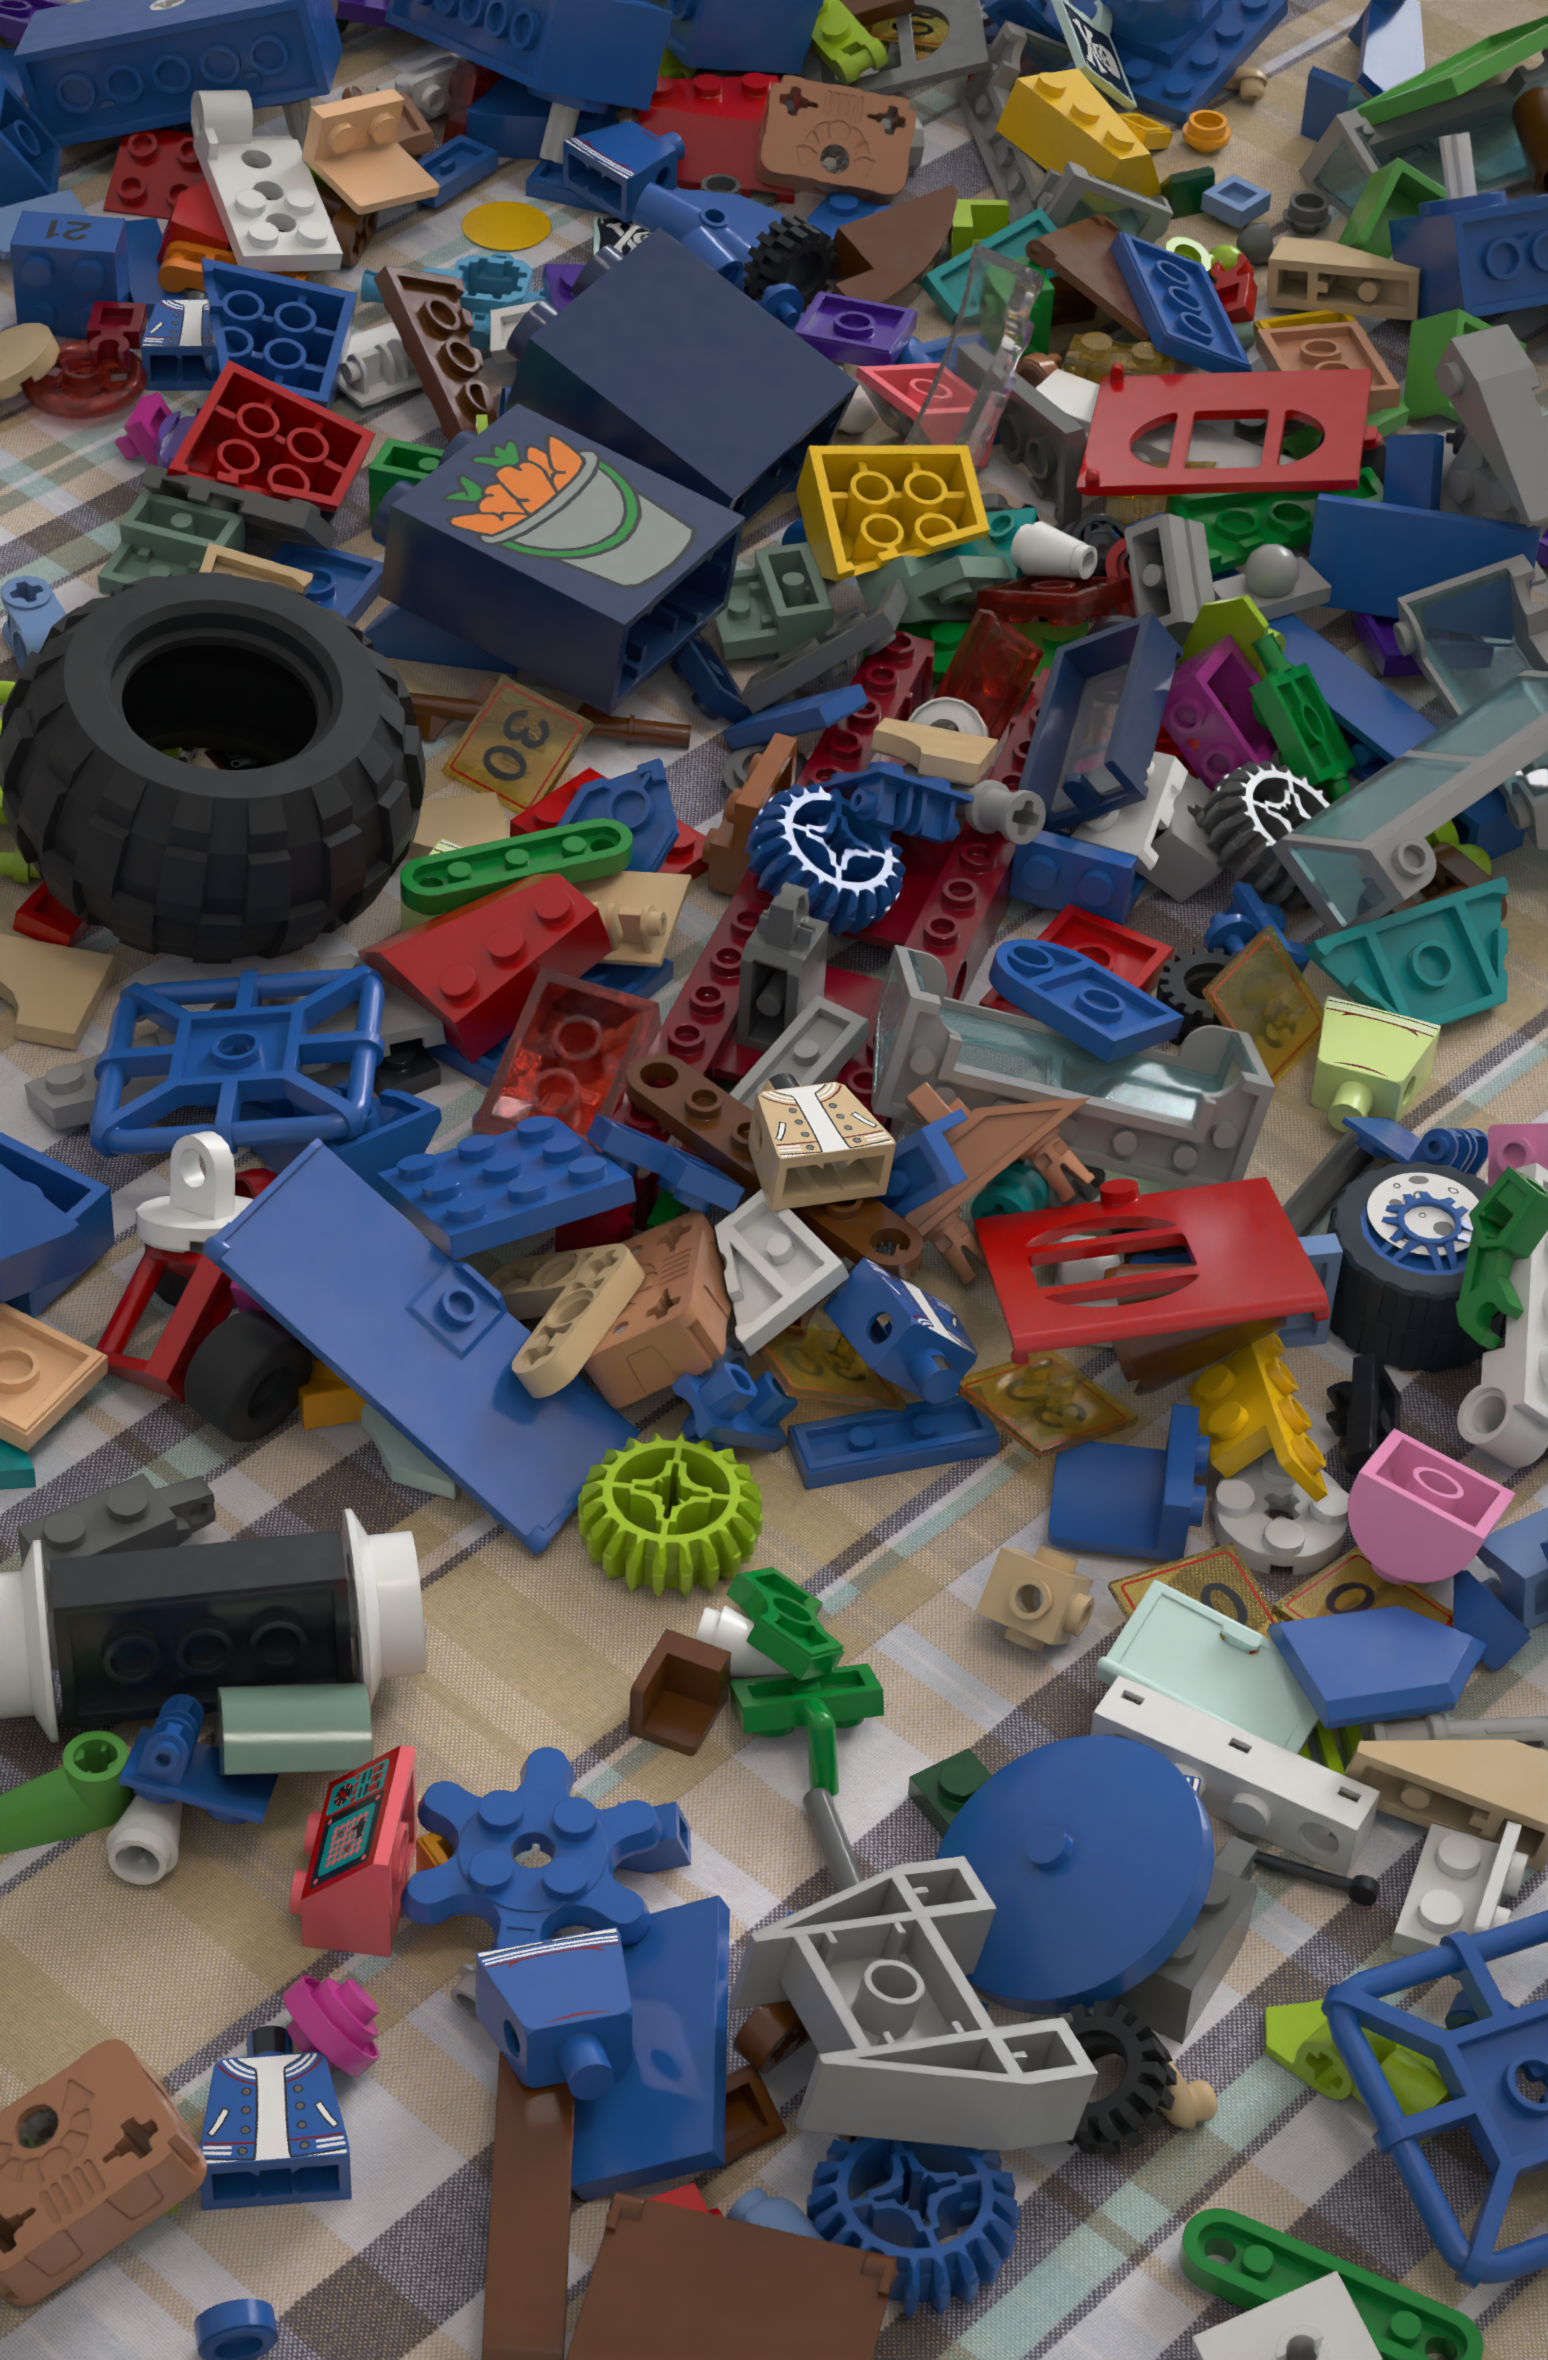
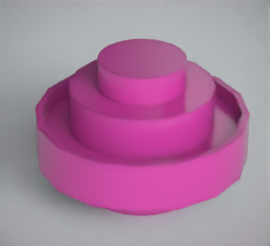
M302 1975L283 1993V2002L293 2018L286 2026V2029L302 2053L318 2052L326 2057L329 2070L336 2065L343 2072L354 2078L363 2075L380 2059L379 2050L373 2040L378 2036V2029L372 2020L379 2013V2009L372 1998L355 1981L347 1979L340 1985L331 1978H326L323 1982H320L309 1975Z

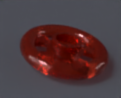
M75 340L58 344L60 352L55 365L50 369V371L55 368L62 369L58 376L46 374L41 380L36 382L30 376L21 382L24 396L40 411L66 419H95L118 413L134 404L146 389L148 374L142 367V360L131 350V363L126 370L119 369V360L114 357L105 358L100 361L99 368H92L87 340ZM126 373V380L111 381V375ZM60 390L66 396H59L52 392Z

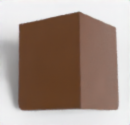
M666 1629L631 1687L629 1734L687 1756L696 1755L729 1698L731 1652Z

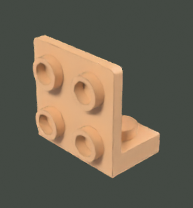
M394 88L311 107L301 158L355 213L360 215L438 195L440 185L396 142L405 99Z

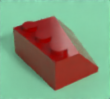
M748 73L741 77H718L711 74H703L695 78L670 79L665 76H658L657 88L652 95L649 111L632 108L631 122L637 123L659 137L669 132H675L681 137L685 146V156L677 162L676 186L678 188L700 190L701 182L705 177L713 174H727L740 181L741 196L751 198L753 190L778 193L777 202L794 204L795 202L794 189L763 183L757 177L754 168L764 102L773 83H779L777 75L767 76L763 73Z
M228 360L172 460L166 475L178 476L188 474L289 502L290 499H300L317 506L321 510L336 513L345 501L376 433Z
M534 874L357 952L359 957L370 968L379 972L383 978L443 1022L445 1039L473 1064L613 951L599 909L561 874Z

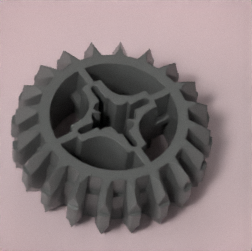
M1267 760L1259 765L1248 761L1244 766L1236 768L1230 775L1226 774L1215 786L1214 792L1208 797V802L1203 807L1206 818L1201 826L1210 835L1206 845L1219 853L1220 857L1217 864L1229 868L1234 874L1233 882L1240 880L1243 883L1251 884L1257 894L1259 893L1264 896L1268 904L1281 902L1284 908L1289 911L1294 910L1298 906L1308 910L1312 907L1270 846L1330 804L1322 797L1323 790L1316 791L1308 785L1305 775L1299 778L1293 776L1286 765L1276 769Z

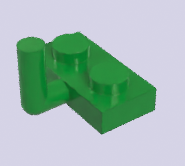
M868 1663L836 1667L832 1673L802 1681L791 1673L729 1681L731 1708L744 1734L754 1733L760 1737L773 1738L788 1735L794 1731L795 1727H806L810 1790L825 1788L830 1792L831 1796L839 1793L835 1728H851L863 1723L864 1718L885 1716L883 1688Z

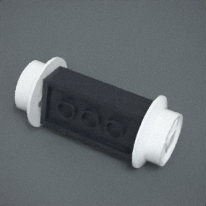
M347 1508L343 1509L342 1513L343 1551L339 1530L51 1559L49 1561L53 1611L49 1612L41 1540H33L22 1570L0 1573V1719L34 1715L50 1742H59L54 1669H59L64 1725L65 1728L156 1719L159 1717L164 1702L176 1694H187L196 1698L202 1705L204 1713L218 1712V1687L353 1683L352 1651L357 1683L366 1684L371 1708L382 1678L424 1674L426 1669L422 1596L412 1532L404 1531L367 1535L352 1509Z

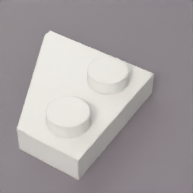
M1154 751L1150 768L1147 769V780L1144 781V784L1149 789L1146 800L1081 822L1071 835V838L1137 856L1136 867L1151 871L1159 857L1151 847L1157 827L1160 830L1169 828L1175 811L1173 807L1174 801L1181 793L1188 771L1175 756Z
M762 1189L738 1207L734 1213L729 1214L715 1226L719 1250L726 1266L724 1276L727 1291L733 1302L736 1316V1337L749 1357L850 1277L841 1260L790 1209L770 1211Z

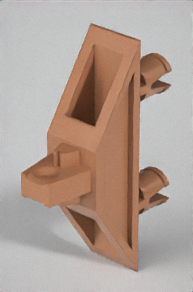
M927 1082L921 1084L906 1097L904 1103L923 1127L960 1108L967 1117L966 1121L944 1133L943 1136L968 1179L902 1217L921 1233L923 1243L929 1240L961 1278L960 1281L964 1285L975 1278L976 1275L962 1253L961 1248L984 1268L986 1264L977 1237L959 1216L963 1211L960 1205L1018 1157L1022 1162L1028 1158L1059 1195L1062 1203H1065L1074 1196L1075 1192L1061 1168L1082 1186L1087 1185L1095 1178L1057 1134L1062 1130L1058 1124L1091 1097L975 1108L972 1112L959 1098L947 1106ZM898 1244L896 1248L892 1247L890 1256L902 1254L905 1249L903 1251L900 1250V1244Z

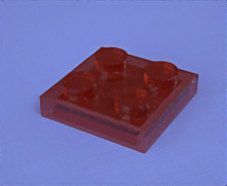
M1023 575L977 591L978 613L999 614V622L1005 624L1029 623L1033 621V616L1048 617L1049 625L1054 627L1083 624L1082 617L1109 615V607L1130 600L1129 578L1090 576L1088 579Z

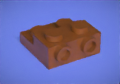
M775 733L764 753H756L753 756L747 780L742 789L735 788L728 797L721 825L718 829L711 828L703 845L702 861L709 864L708 889L732 896L737 891L748 871L747 868L751 860L750 856L744 851V848L748 843V832L752 827L753 819L771 797H774L779 791L789 790L795 784L798 738Z

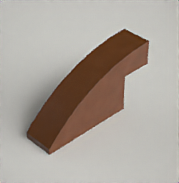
M953 185L839 226L833 239L838 247L834 252L839 254V261L831 266L837 270L835 276L841 282L834 285L832 294L907 308L923 287L920 284L925 274L932 271L952 225L958 200V190Z

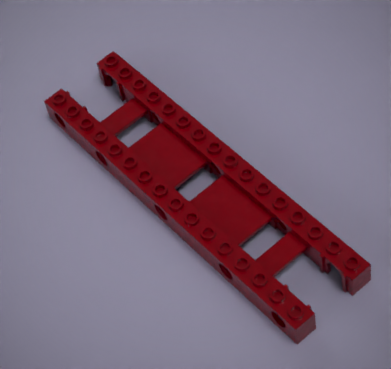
M894 631L896 638L889 645L872 655L866 654L849 686L861 683L869 702L865 704L866 707L825 729L796 784L806 789V787L814 782L818 784L829 781L834 773H856L866 770L867 765L872 762H891L901 766L908 764L897 758L875 753L871 749L874 729L884 718L907 722L918 707L931 700L935 641L915 637L907 632ZM1043 668L1039 677H1032L1029 697L1019 717L1011 718L1008 739L995 765L988 768L978 783L984 780H995L1005 784L1010 792H1017L1051 669ZM1095 705L1082 752L1085 750L1092 735ZM967 820L960 834L953 841H946L943 844H935L914 837V835L909 836L901 831H892L890 842L899 845L903 849L899 861L907 868L902 876L903 887L899 891V897L882 920L876 921L872 927L867 926L857 935L843 931L839 936L889 949H894L895 945L935 956L942 963L947 974L948 983L944 997L964 1002L1013 900V897H1009L1016 844L1006 840L999 831L990 834L972 829ZM749 870L746 872L646 1054L660 1053L675 1056L721 1089H723L727 1080L739 1083L765 1054L764 1052L737 1044L741 957L747 940L759 923L760 915L763 913V910L769 909L774 899L770 892L757 889L760 876L752 874ZM826 966L824 998L868 1019L870 1033L866 1041L830 1082L845 1085L896 1142L906 1121L874 1114L871 1106L876 1008L884 980ZM889 1026L887 1029L886 1056L895 1026ZM659 1076V1081H655L654 1077H651V1082L649 1083L645 1080V1084L653 1088L671 1086L669 1079L663 1082L661 1076ZM625 1092L611 1120L705 1160L658 1125V1120L653 1116L646 1114V1111L643 1109L641 1111L635 1109V1104L632 1105L629 1102V1097H627ZM596 1145L595 1148L602 1153L603 1150ZM639 1166L635 1175H631L636 1195L635 1202L555 1227V1253L619 1244L632 1238V1217L635 1207V1229L646 1231L647 1220L663 1189L656 1185L660 1175ZM818 1303L778 1335L802 1339ZM786 1338V1339L793 1340V1341H796V1342H800V1341H801V1340H798V1339Z

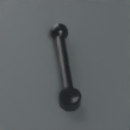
M1244 1840L1250 1844L1255 1845L1253 1842L1249 1840ZM1258 1851V1855L1253 1860L1257 1866L1347 1892L1349 1897L1360 1905L1374 1904L1380 1891L1379 1883L1367 1875H1357L1351 1879Z

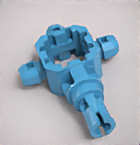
M496 252L490 257L470 255L457 260L454 270L425 267L423 272L462 278L465 293L459 300L461 308L469 310L471 313L474 328L468 333L471 347L475 349H485L490 345L491 310L546 299L544 289L538 288L537 292H533V269L523 260H515L509 253ZM369 269L364 270L361 282L362 302L383 303V298L373 279L379 272Z

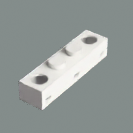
M1118 1675L1093 1713L1090 1735L1119 1736L1140 1742L1164 1755L1183 1775L1201 1778L1199 1797L1206 1808L1207 1814L1234 1825L1238 1830L1246 1834L1256 1835L1346 1877L1370 1839L1380 1791L1120 1675ZM1127 1695L1142 1703L1141 1705L1135 1704L1127 1699H1124L1123 1696ZM1232 1742L1249 1750L1247 1754L1229 1745ZM1339 1792H1344L1359 1800L1357 1802H1354L1346 1797L1339 1795ZM1331 1832L1336 1836L1337 1839L1330 1836Z

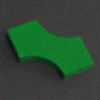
M773 1567L736 1574L726 1595L748 1614L754 1624L746 1640L747 1643L800 1681L835 1671L845 1651L843 1650L844 1646L827 1633L817 1619L823 1602Z

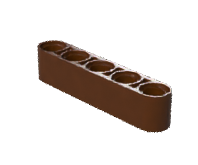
M501 2051L499 2053L481 2360H564L575 2097L571 2094L567 2082L538 2088L523 2085Z

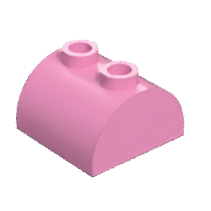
M1394 1428L1359 1471L1353 1483L1348 1499V1521L1355 1542L1363 1554L1372 1562L1371 1568L1379 1577L1396 1585H1407L1409 1581L1418 1583L1436 1582L1457 1574L1472 1561L1507 1511L1516 1493Z

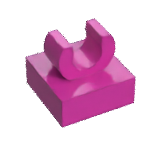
M159 392L140 399L124 426L128 435L120 437L114 442L126 460L136 458L142 454L148 464L158 465L155 445L159 427L163 420L172 414Z

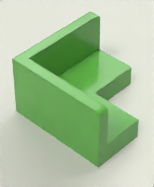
M1400 158L1393 160L1370 175L1338 244L1389 259L1392 254L1388 220L1420 215L1418 204L1446 198L1445 188Z
M1459 308L1411 323L1403 399L1404 404L1409 409L1408 420L1414 421L1441 414L1457 423H1463L1448 397L1440 391L1434 372L1451 338L1493 327L1492 325ZM1518 340L1526 353V343Z

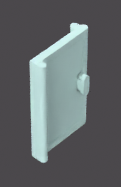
M1156 1579L1148 1588L1107 1656H1103L1097 1661L1095 1678L1109 1686H1112L1118 1675L1297 1755L1300 1754L1320 1720L1271 1639ZM1250 1650H1255L1257 1654L1251 1655L1249 1652ZM1232 1742L1229 1745L1247 1754L1249 1750Z

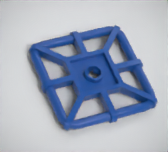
M360 965L353 969L260 975L259 969L242 970L240 977L162 982L142 985L136 982L121 990L120 1000L112 1014L105 1051L98 1056L94 1068V1076L98 1085L90 1118V1145L92 1149L106 1158H115L119 1155L172 1152L176 1141L183 1136L204 1131L220 1135L228 1144L232 1154H237L238 1147L313 1142L317 1137L321 1141L337 1138L349 1141L364 1131V1122L371 1110L376 1067L382 1063L384 1058L385 1044L380 1037L385 994L381 974L366 965ZM307 996L295 1004L258 1007L262 1005L263 999ZM236 1001L235 1009L190 1012L181 1007L182 1005ZM357 1002L359 1004L355 1031L307 1034L309 1029L352 1003ZM148 1019L176 1035L174 1045L131 1048L136 1022ZM336 1062L350 1063L346 1099L302 1075V1066ZM168 1075V1080L119 1108L123 1088L129 1084L132 1078ZM287 1098L316 1115L239 1121L242 1102L246 1101L272 1103ZM194 1105L206 1108L218 1105L215 1123L147 1128L182 1106Z
M1548 1910L1473 1935H1468L1464 1931H1458L1442 1937L1437 1947L1358 1972L1339 1985L1330 1986L1326 1991L1321 2006L1323 2014L1327 2017L1332 2040L1377 2129L1372 2138L1380 2154L1391 2157L1436 2250L1446 2264L1456 2271L1455 2281L1472 2289H1475L1479 2283L1489 2285L1508 2282L1548 2267V2233L1492 2252L1515 2180L1548 2168V1997L1509 2010L1485 1964L1548 1942ZM1450 1975L1453 1979L1459 1980L1479 2021L1446 2031L1379 2000V1998ZM1361 2027L1432 2059L1453 2101L1405 2117ZM1523 2072L1529 2082L1542 2081L1547 2091L1539 2099L1540 2103L1531 2102L1521 2095L1516 2087L1519 2083L1517 2073ZM1465 2125L1490 2172L1469 2241L1464 2236L1418 2143L1419 2141Z

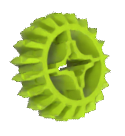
M654 1431L649 1443L642 1444L629 1437L623 1452L606 1449L601 1464L590 1466L589 1474L586 1477V1484L582 1485V1493L578 1497V1531L582 1537V1543L587 1545L586 1550L590 1555L591 1563L603 1564L607 1580L625 1576L630 1592L635 1591L642 1585L652 1586L657 1599L666 1588H678L686 1599L693 1585L699 1584L713 1592L716 1583L719 1581V1576L734 1580L741 1563L751 1562V1557L756 1550V1543H758V1537L762 1534L763 1514L761 1513L762 1495L759 1492V1485L753 1483L750 1465L737 1464L733 1449L714 1452V1447L709 1440H702L697 1444L690 1443L683 1431L676 1440H663Z

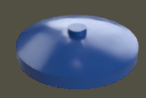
M1108 1735L1072 1737L1044 1745L1020 1756L990 1777L970 1797L952 1821L935 1859L965 1856L997 1908L974 1974L965 1975L966 1979L977 1992L1000 2006L1030 2014L1071 2013L1070 2008L1081 2003L1088 2009L1094 2007L1095 2001H1109L1122 1995L1155 1972L1173 1954L1194 1925L1207 1896L1213 1873L1214 1838L1211 1822L1203 1802L1187 1779L1170 1760L1149 1746L1123 1737Z

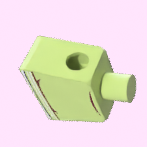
M1328 996L1323 1014L1310 1102L1315 1108L1328 1111L1330 1124L1335 1129L1344 1133L1352 1130L1341 1123L1344 1117H1389L1398 1123L1432 1074L1441 1026Z

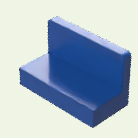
M960 1108L896 1143L886 1195L873 1197L900 1217H904L968 1179L943 1136L944 1133L967 1120L963 1110Z

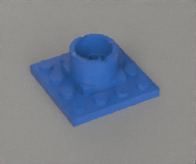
M1073 0L1071 3L1080 12L1086 14L1090 20L1097 13V6L1094 4L1096 0ZM1100 0L1111 10L1113 15L1110 37L1137 105L1135 108L1184 126L1189 121V116L1193 112L1203 110L1235 74L1237 68L1244 64L1288 14V0ZM1073 58L1047 72L1052 73L1076 69Z

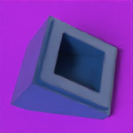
M1461 1570L1453 1576L1454 1629L1486 1643L1487 1647L1481 1661L1491 1670L1498 1671L1531 1639L1530 1631L1468 1570L1465 1572Z

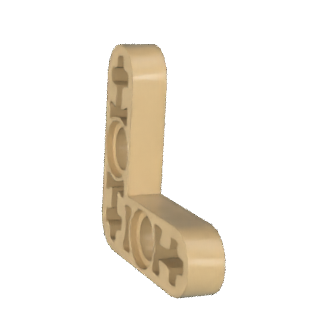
M616 1243L523 1257L502 1266L487 1280L503 1295L507 1311L516 1320L543 1317L512 1361L513 1372L533 1398L550 1396L560 1391L575 1378L641 1286L645 1278V1272L626 1245Z

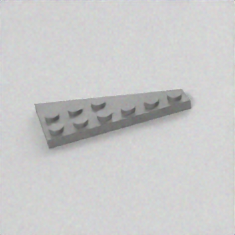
M350 953L329 957L323 960L319 966L308 971L353 969L366 964ZM383 978L385 1000L380 1037L385 1044L384 1057L391 1056L390 1044L421 1038L424 1048L445 1044L443 1022ZM307 996L263 999L262 1005L258 1007L295 1004ZM236 1001L216 1003L208 1011L235 1009ZM357 1002L352 1003L309 1029L307 1034L355 1031L359 1004ZM159 1027L157 1031L133 1040L131 1048L174 1045L176 1035ZM100 1054L76 1064L54 1067L45 1076L24 1084L29 1106L56 1130L90 1123L98 1085L94 1076V1068ZM331 1063L303 1065L301 1074L306 1075L327 1070ZM168 1075L132 1078L129 1084L123 1088L119 1108L168 1080Z

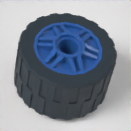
M1428 1162L1384 1165L1383 1168L1369 1170L1359 1175L1358 1179L1354 1182H1349L1341 1190L1339 1199H1336L1332 1206L1327 1234H1336L1343 1254L1329 1328L1336 1336L1346 1342V1346L1356 1353L1368 1354L1375 1352L1382 1365L1395 1366L1399 1370L1442 1372L1445 1369L1462 1368L1470 1365L1474 1360L1482 1358L1484 1352L1492 1350L1478 1344L1459 1326L1455 1305L1460 1297L1469 1247L1455 1252L1454 1241L1470 1244L1471 1237L1461 1232L1462 1230L1470 1232L1473 1230L1472 1224L1461 1218L1469 1210L1463 1206L1455 1209L1451 1205L1456 1201L1451 1197L1439 1200L1433 1198L1427 1191L1419 1192L1421 1198L1416 1199L1411 1194H1403L1405 1204L1386 1205L1385 1211L1398 1214L1397 1217L1383 1216L1381 1221L1398 1227L1389 1238L1394 1243H1397L1404 1237L1410 1240L1402 1247L1403 1249H1400L1386 1241L1374 1229L1368 1217L1367 1204L1371 1193L1380 1183L1405 1173H1430L1449 1178L1466 1187L1474 1194L1478 1201L1483 1198L1491 1187L1484 1183V1180L1472 1174L1458 1171L1457 1168L1446 1165H1431ZM1434 1207L1450 1215L1454 1221L1455 1229L1445 1237L1426 1238L1412 1232L1405 1224L1404 1217L1411 1209ZM1419 1246H1424L1430 1255H1421L1410 1251ZM1444 1246L1447 1255H1439L1437 1247ZM1498 1311L1491 1319V1329L1503 1339L1506 1334L1507 1315Z

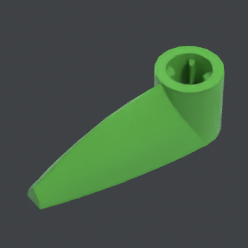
M99 1730L84 1732L74 1737L66 1745L62 1755V1767L37 1776L1 1794L0 1854L69 1839L116 1824L133 1801L132 1788L118 1784L120 1775L129 1757L127 1745L123 1740L111 1732Z

